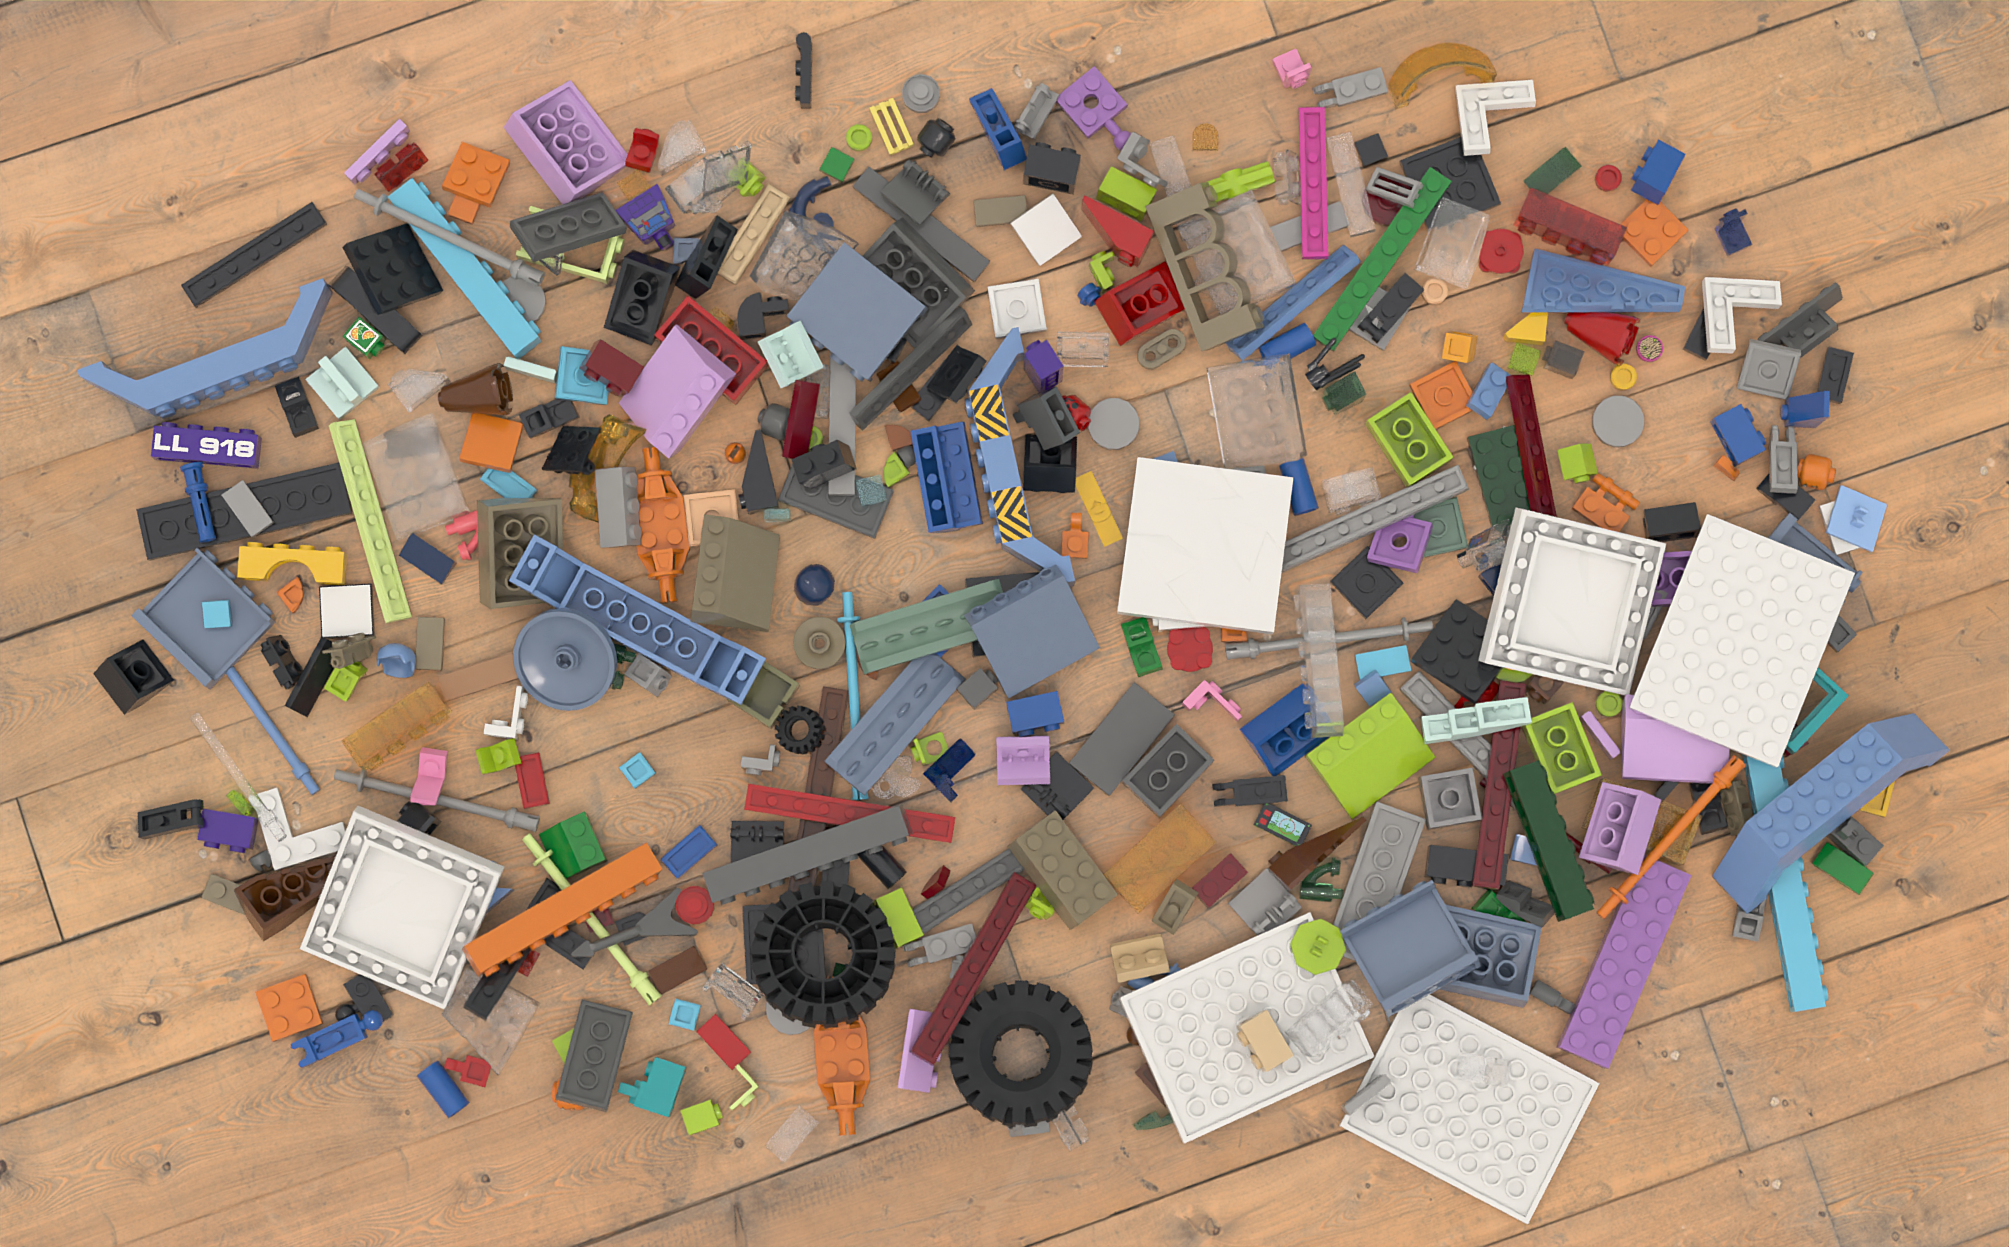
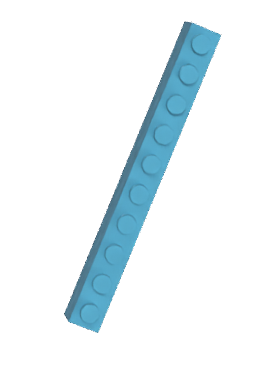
M1742 754L1743 762L1746 765L1745 774L1753 816L1789 788L1786 778L1783 779L1781 768H1784L1783 755L1779 766L1775 768ZM1802 857L1798 858L1782 872L1768 893L1790 1012L1826 1007L1825 1001H1828V991L1826 985H1822L1820 977L1824 973L1821 959L1817 960L1815 949L1819 948L1816 933L1812 934L1810 923L1814 922L1811 907L1807 908L1805 898L1809 897L1806 881L1802 882L1801 871H1804Z

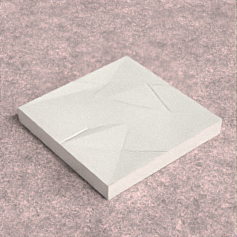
M1138 457L1117 614L1273 634L1293 477Z
M1515 508L1478 661L1617 694L1629 695L1666 543Z
M357 806L351 816L300 949L446 1010L467 962V957L462 948L476 939L504 866L431 837L428 834L361 806Z

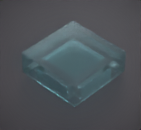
M880 474L855 481L862 507L887 501Z
M789 508L765 509L764 520L765 522H791V511Z

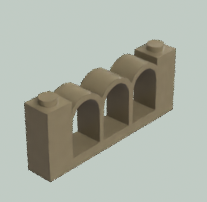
M1208 182L1198 183L1145 206L1201 351L1211 350L1264 328L1262 322L1264 321V316L1261 309L1256 307L1255 303L1250 304L1251 295L1249 287L1241 278L1233 276L1237 269V256L1229 245L1220 242L1224 235V222L1220 215L1213 210V208L1217 207L1215 201L1217 200V194ZM1199 214L1205 216L1211 223V236L1205 243L1182 252L1172 226ZM1211 248L1221 252L1225 262L1222 273L1212 280L1195 286L1185 259ZM1224 282L1230 283L1237 291L1238 300L1236 306L1231 311L1208 320L1198 293Z

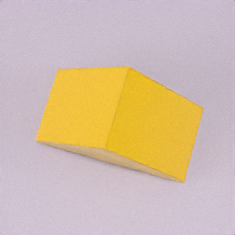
M1531 312L1507 331L1502 338L1506 342L1542 346L1545 342L1548 312Z

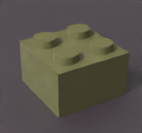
M764 662L743 703L740 705L729 699L727 700L772 730L777 722V718L784 711L781 705L783 703L789 704L799 689L800 684L769 663Z

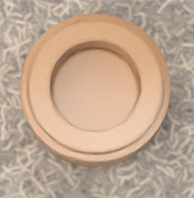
M1429 279L1422 287L1425 289L1422 292V298L1430 305L1441 304L1447 297L1448 288L1441 279Z

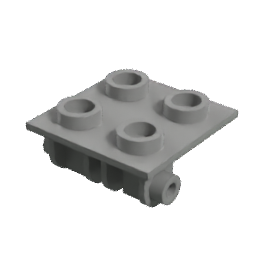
M1267 868L1228 903L1256 935L1284 924L1302 908L1297 899L1282 886Z

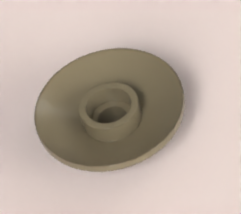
M813 617L804 621L796 630L793 639L794 651L798 659L806 666L814 669L828 668L837 663L842 657L845 650V636L840 626L833 620L826 617ZM818 639L824 640V647L816 648L815 641Z

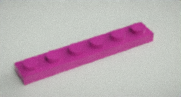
M1325 107L1299 108L1302 260L1328 259Z

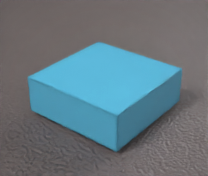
M230 599L202 602L204 628L232 626Z
M640 752L619 767L634 789L656 774Z
M675 999L669 1024L695 1031L701 1005Z

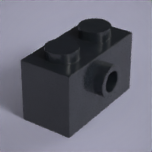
M839 440L826 445L819 444L813 446L810 452L792 459L799 484L810 489L857 469L850 446Z

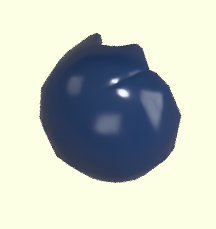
M810 564L803 568L796 576L794 592L798 600L804 604L818 606L831 596L834 591L835 579L831 571L823 565Z

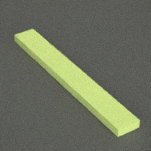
M355 419L333 422L329 425L385 623L409 619L412 617Z

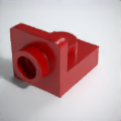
M635 128L625 166L650 173L659 148V134L649 129Z

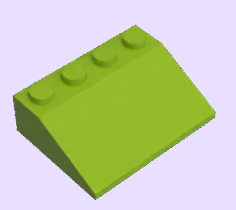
M1389 693L1305 756L1351 819L1358 816L1436 758L1428 745L1424 743L1423 737L1392 693Z

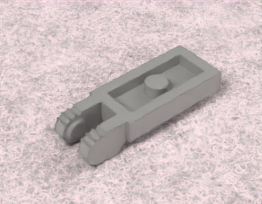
M1381 67L1332 80L1331 83H1325L1312 88L1313 93L1318 95L1333 90L1335 98L1325 99L1317 103V107H1325V109L1337 105L1341 107L1388 93Z
M1771 426L1769 444L1770 492L1796 494L1798 490L1797 442H1795L1794 426L1787 427L1785 433L1786 442L1779 441L1778 426Z
M968 924L902 946L904 952H910L924 946L927 955L921 958L910 959L907 962L908 967L926 962L930 964L967 953L976 935L973 925Z

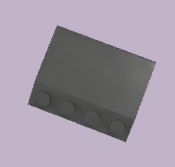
M903 217L894 222L863 255L865 259L928 308L924 315H920L904 335V338L914 348L921 344L975 292Z

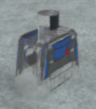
M1509 519L1470 538L1466 551L1457 554L1458 562L1463 569L1474 565L1478 572H1482L1502 564L1511 528Z

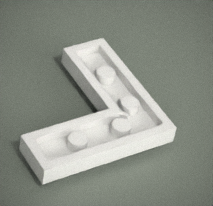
M1533 80L1456 85L1455 95L1464 156L1490 154L1491 148L1486 110L1535 107L1536 99Z
M1705 277L1702 281L1707 351L1733 354L1736 350L1732 307L1779 309L1782 305L1780 281Z
M279 788L252 795L275 871L338 852L346 832L344 822L293 837Z

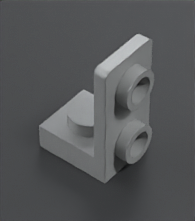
M1132 132L1117 159L1124 162L1123 168L1136 175L1137 172L1145 175L1143 181L1155 188L1158 184L1166 187L1167 181L1137 163L1148 150L1147 145L1150 140Z

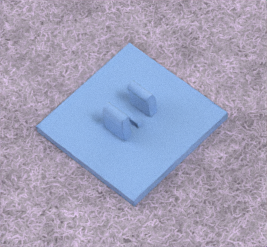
M1840 485L1826 533L1873 552L1887 504Z

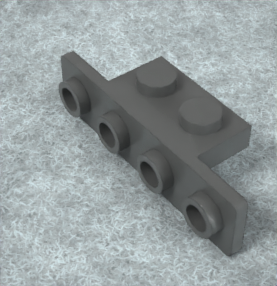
M1835 282L1830 287L1824 288L1818 296L1802 304L1799 310L1791 316L1782 319L1769 332L1763 333L1758 338V341L1776 345L1782 344L1786 347L1801 350L1800 358L1839 330L1837 323L1826 311L1843 299L1840 286Z

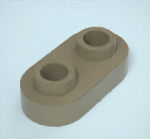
M1170 329L1145 343L1138 351L1139 364L1145 369L1153 370L1178 356L1185 348V336L1179 330ZM1169 340H1176L1177 346L1175 348L1169 347ZM1147 353H1153L1155 359L1148 361L1145 356Z

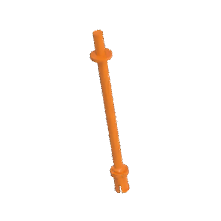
M1733 755L1719 772L1716 771L1713 774V783L1641 863L1638 875L1631 873L1618 889L1614 887L1609 888V891L1612 893L1611 897L1596 912L1602 919H1605L1620 901L1627 905L1628 900L1625 896L1715 795L1721 789H1729L1732 786V780L1746 767L1742 760L1737 759V756Z

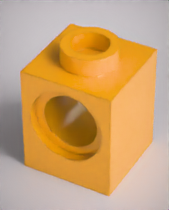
M1456 331L1447 332L1442 359L1464 363L1474 361L1478 335Z

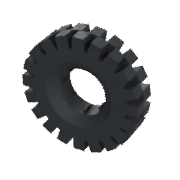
M821 881L820 886H812V882L799 885L798 891L792 893L791 890H788L780 895V901L776 904L771 903L764 911V918L762 921H758L754 931L755 938L752 941L753 971L761 993L763 992L766 996V1001L774 1010L779 1009L783 1017L792 1022L795 1019L802 1021V1026L815 1028L816 1024L824 1025V1028L838 1027L837 1023L845 1021L846 1024H850L859 1020V1015L863 1012L868 1014L876 1007L877 1000L884 997L895 969L894 936L891 926L889 927L887 923V917L881 908L877 909L874 906V901L866 894H857L854 887L845 884L842 887H836L834 882ZM820 928L835 930L836 934L841 933L850 943L847 945L848 950L852 949V958L849 964H845V970L833 978L829 976V979L813 978L811 973L807 975L798 966V963H800L799 957L795 958L796 947L798 943L802 944L803 936L813 930L817 932Z
M1015 980V984L1007 985L1006 982L994 985L993 990L989 992L984 990L974 997L975 1001L967 1006L951 1034L949 1059L954 1081L966 1102L974 1110H978L983 1117L992 1122L996 1120L1002 1122V1125L1016 1127V1125H1024L1025 1127L1038 1126V1122L1045 1120L1048 1123L1058 1118V1114L1063 1110L1067 1112L1076 1103L1075 1099L1079 1094L1082 1095L1087 1086V1079L1091 1075L1093 1063L1091 1036L1087 1024H1085L1083 1015L1078 1008L1069 1002V998L1059 991L1054 992L1050 990V986L1038 982L1036 985L1029 984L1028 981ZM1019 1028L1031 1029L1035 1031L1037 1037L1040 1034L1049 1046L1046 1049V1053H1050L1045 1069L1041 1068V1073L1026 1081V1078H1023V1081L1008 1079L1007 1074H1000L993 1061H997L996 1056H993V1050L997 1041L1001 1042V1036L1013 1029H1016V1031H1019Z

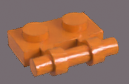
M1598 473L1592 479L1593 482L1600 486L1595 492L1587 487L1572 509L1599 528L1620 532L1630 517L1622 509L1627 505L1635 510L1640 502L1632 497L1633 494L1630 491H1624L1615 485L1613 479L1608 476L1605 478ZM1606 491L1619 499L1616 505L1603 498Z

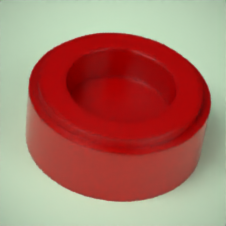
M1613 165L1602 166L1595 175L1597 187L1605 192L1617 189L1622 180L1620 170Z

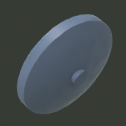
M567 608L544 611L533 617L523 627L515 642L513 661L521 684L532 697L548 707L566 711L586 708L603 697L615 678L617 655L612 639L600 623L583 612Z

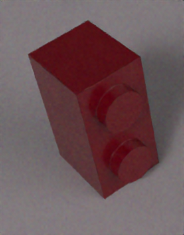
M600 339L594 342L579 369L585 372L584 376L593 382L600 381L605 384L606 390L613 395L624 396L630 392L644 366Z
M1230 853L1195 884L1192 889L1198 892V899L1208 909L1248 872Z

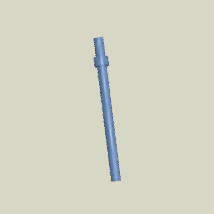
M234 666L231 667L226 673L228 678L293 768L292 773L297 780L301 779L311 795L316 794L320 791V788L309 774L310 769L305 762L301 763Z

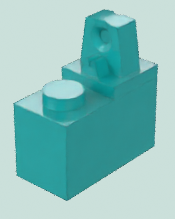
M655 1057L654 1062L649 1060L644 1074V1076L648 1077L647 1081L636 1080L634 1086L621 1082L618 1092L630 1096L629 1103L634 1104L633 1106L671 1117L687 1067Z

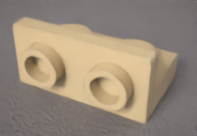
M1161 934L1110 945L1118 983L1170 972Z

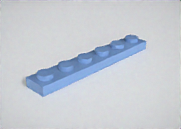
M1342 245L1328 259H1325L1262 312L1264 328L1225 343L1229 350L1243 361L1361 262L1358 256L1345 245Z

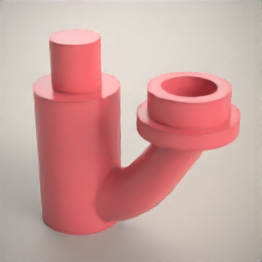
M477 510L453 519L454 523L445 526L448 536L457 532L460 536L476 530L469 544H466L464 541L461 545H458L462 560H471V554L478 547Z

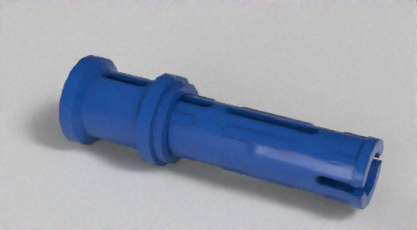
M194 462L182 465L180 471L184 472L187 486L184 488L185 493L191 498L200 539L199 542L205 543L215 540L216 536L214 535L205 494L208 485L204 483L202 474L203 462Z

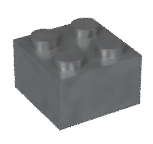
M1473 768L1426 775L1418 778L1427 830L1482 820Z

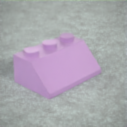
M1602 782L1579 857L1619 871L1638 875L1661 799L1644 791Z
M909 1009L898 1088L929 1093L931 1087L936 1088L938 1072H933L934 1065L931 1066L910 1053L932 1012ZM941 1054L939 1055L937 1062H940Z

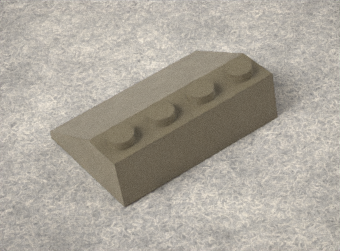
M497 498L477 500L480 603L490 609L545 603L511 583L509 579L534 535L563 550L562 499Z
M704 514L690 622L769 632L780 535L729 517Z

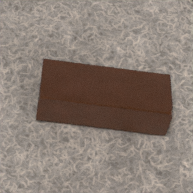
M692 946L649 970L648 973L662 995L707 970V967L696 947Z

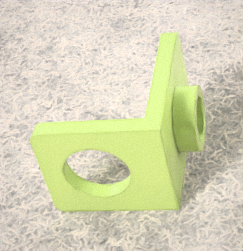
M737 1064L735 1067L752 1087L729 1107L732 1111L740 1104L745 1107L755 1098L753 1092L759 1087L740 1064Z

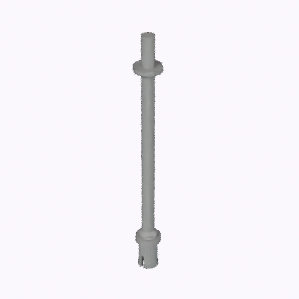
M357 189L354 195L355 199L374 207V215L379 216L382 211L509 270L511 277L514 279H523L536 287H539L544 279L545 272L525 264L524 260L512 261L387 202V195L384 193L377 198Z
M1405 617L1401 619V625L1260 643L1250 638L1247 642L1226 643L1225 652L1227 660L1244 657L1256 659V656L1263 652L1403 635V639L1408 641L1409 634L1432 631L1433 625L1432 621L1407 624Z
M336 769L334 775L335 780L357 785L358 792H362L364 787L410 798L413 790L411 787L367 777V770L363 769L360 775ZM439 795L436 805L504 821L507 828L511 829L518 827L536 832L540 816L519 812L514 807L504 811Z

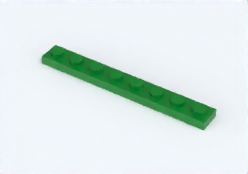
M1432 167L1427 170L1420 181L1424 186L1422 190L1418 191L1419 196L1417 199H1414L1413 208L1402 206L1314 333V339L1324 346L1332 338H1336L1337 341L1331 347V351H1335L1451 184V180Z

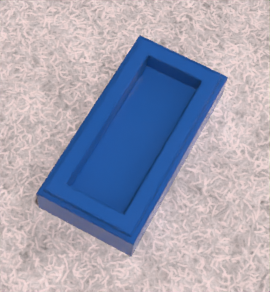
M699 825L660 860L679 879L715 848L717 844Z

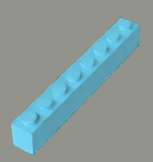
M411 178L388 196L394 206L456 235L462 234L453 221L448 223L443 216L446 212L437 201L432 203L427 196L431 193L422 182L417 184ZM409 224L516 359H520L542 342L538 336L541 332L533 320L527 322L522 316L525 313L524 309L517 300L513 302L509 300L506 296L509 291L501 280L497 283L490 275L494 272L485 260L480 263L474 256L475 254Z

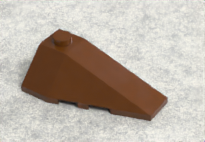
M1364 817L1358 818L1291 848L1284 854L1278 851L1268 860L1271 866L1267 869L1288 892L1291 891L1319 863L1354 833L1366 819Z
M336 856L308 862L304 866L289 869V867L281 869V872L269 875H257L234 889L249 923L263 942L288 927L318 903Z

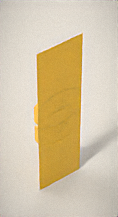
M1092 471L1076 477L1075 485L1104 547L1123 539Z

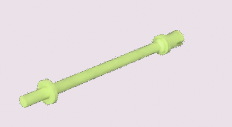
M530 833L525 836L522 841L537 858L533 865L538 866L541 864L561 890L569 887L570 883L549 858L553 851L550 849L545 853ZM593 912L589 913L591 918L586 922L600 939L610 936ZM618 944L607 947L630 976L631 983L629 985L632 989L636 988L648 1003V1006L662 996L647 978L649 976L647 972L638 971Z

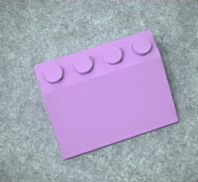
M571 80L513 112L503 127L562 204L586 197L626 167L625 161L628 154Z
M676 324L646 364L630 392L623 396L619 404L645 438L666 457L670 458L683 448L736 373Z
M1625 694L1621 709L1622 779L1713 783V774L1716 771L1719 772L1729 761V749L1629 709L1634 695Z

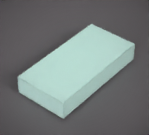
M509 356L506 357L504 362L506 370L556 384V370Z

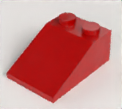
M1084 195L1081 210L1111 251H1113L1114 255L1119 257L1118 261L1130 268L1132 265L1138 267L1152 242L1154 231Z
M1165 261L1107 291L1094 301L1120 346L1185 310L1170 269Z

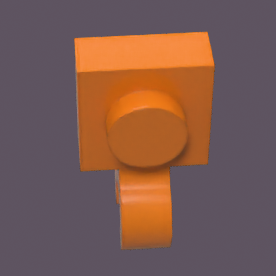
M1071 513L1070 531H1062L1061 556L1063 557L1069 555L1070 558H1088L1089 532H1081L1082 513Z

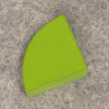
M895 452L889 456L884 467V481L888 488L909 475L908 470Z

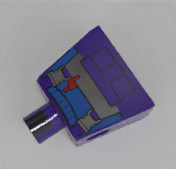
M658 184L616 209L622 221L644 245L655 240L661 251L674 244L668 231L675 227V223Z

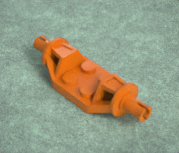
M647 447L642 449L645 472L637 475V496L640 504L639 525L642 530L641 545H637V554L649 572L647 575L648 579L659 581L661 604L668 603V592L670 602L674 603L677 602L674 579L684 575V570L682 569L690 551L684 498L671 479L672 471L661 470L659 450L656 447H651V458L650 449ZM662 479H664L668 493H666ZM673 555H675V570H673Z
M860 1015L859 1020L851 1024H846L844 1021L837 1023L838 1027L824 1028V1025L816 1024L814 1030L817 1082L829 1104L827 1110L835 1109V1112H838L839 1136L847 1135L846 1124H848L849 1135L856 1134L854 1111L856 1108L864 1107L862 1100L870 1083L867 1028ZM854 1085H856L855 1104H853Z

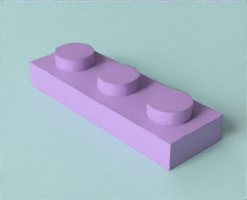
M400 119L393 124L344 172L347 178L354 185L358 181L360 183L365 181L371 174L370 170L377 163L379 165L382 164L389 157V151L395 145L399 147L407 140V133L410 132L408 127Z

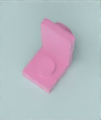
M1297 49L1273 58L1272 62L1284 88L1292 86L1295 89L1307 83L1306 79L1309 78L1312 67L1310 63L1303 64Z
M1204 680L1182 702V705L1188 711L1193 707L1198 710L1208 700L1205 697L1208 693L1237 722L1242 717L1239 714L1241 708L1231 699L1227 702L1220 695L1223 691L1213 681L1208 684Z
M421 748L419 771L410 796L411 802L421 805H436L446 778L448 751Z

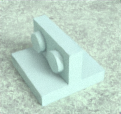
M801 320L758 341L780 388L787 387L795 383V380H800L824 367Z
M346 346L330 360L327 356L323 357L318 362L321 367L305 379L339 420L380 388Z

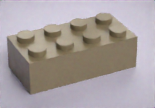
M1056 810L1008 845V848L1069 930L1078 926L1118 895Z

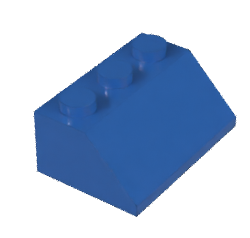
M1303 683L1240 728L1249 746L1272 776L1280 774L1336 733L1334 726L1318 699Z

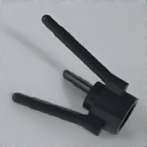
M1332 338L1315 360L1307 365L1310 371L1305 373V376L1317 391L1328 383L1361 367L1359 361L1363 360L1365 355L1361 354L1331 372L1328 371L1324 364L1319 367L1320 361L1337 341L1336 338Z

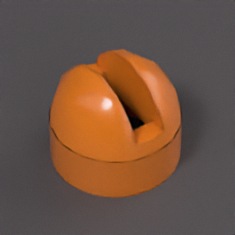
M734 442L726 447L725 456L730 463L739 464L745 459L746 451L743 445ZM738 446L740 449L734 458H731V453Z

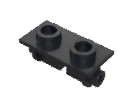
M282 635L268 637L267 641L261 644V652L269 666H273L276 663L279 664V667L273 670V673L280 686H284L288 690L295 686L294 683H297L303 672L302 666L295 660L288 642Z

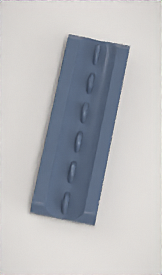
M936 653L912 660L828 756L825 763L865 796L963 683L965 678Z

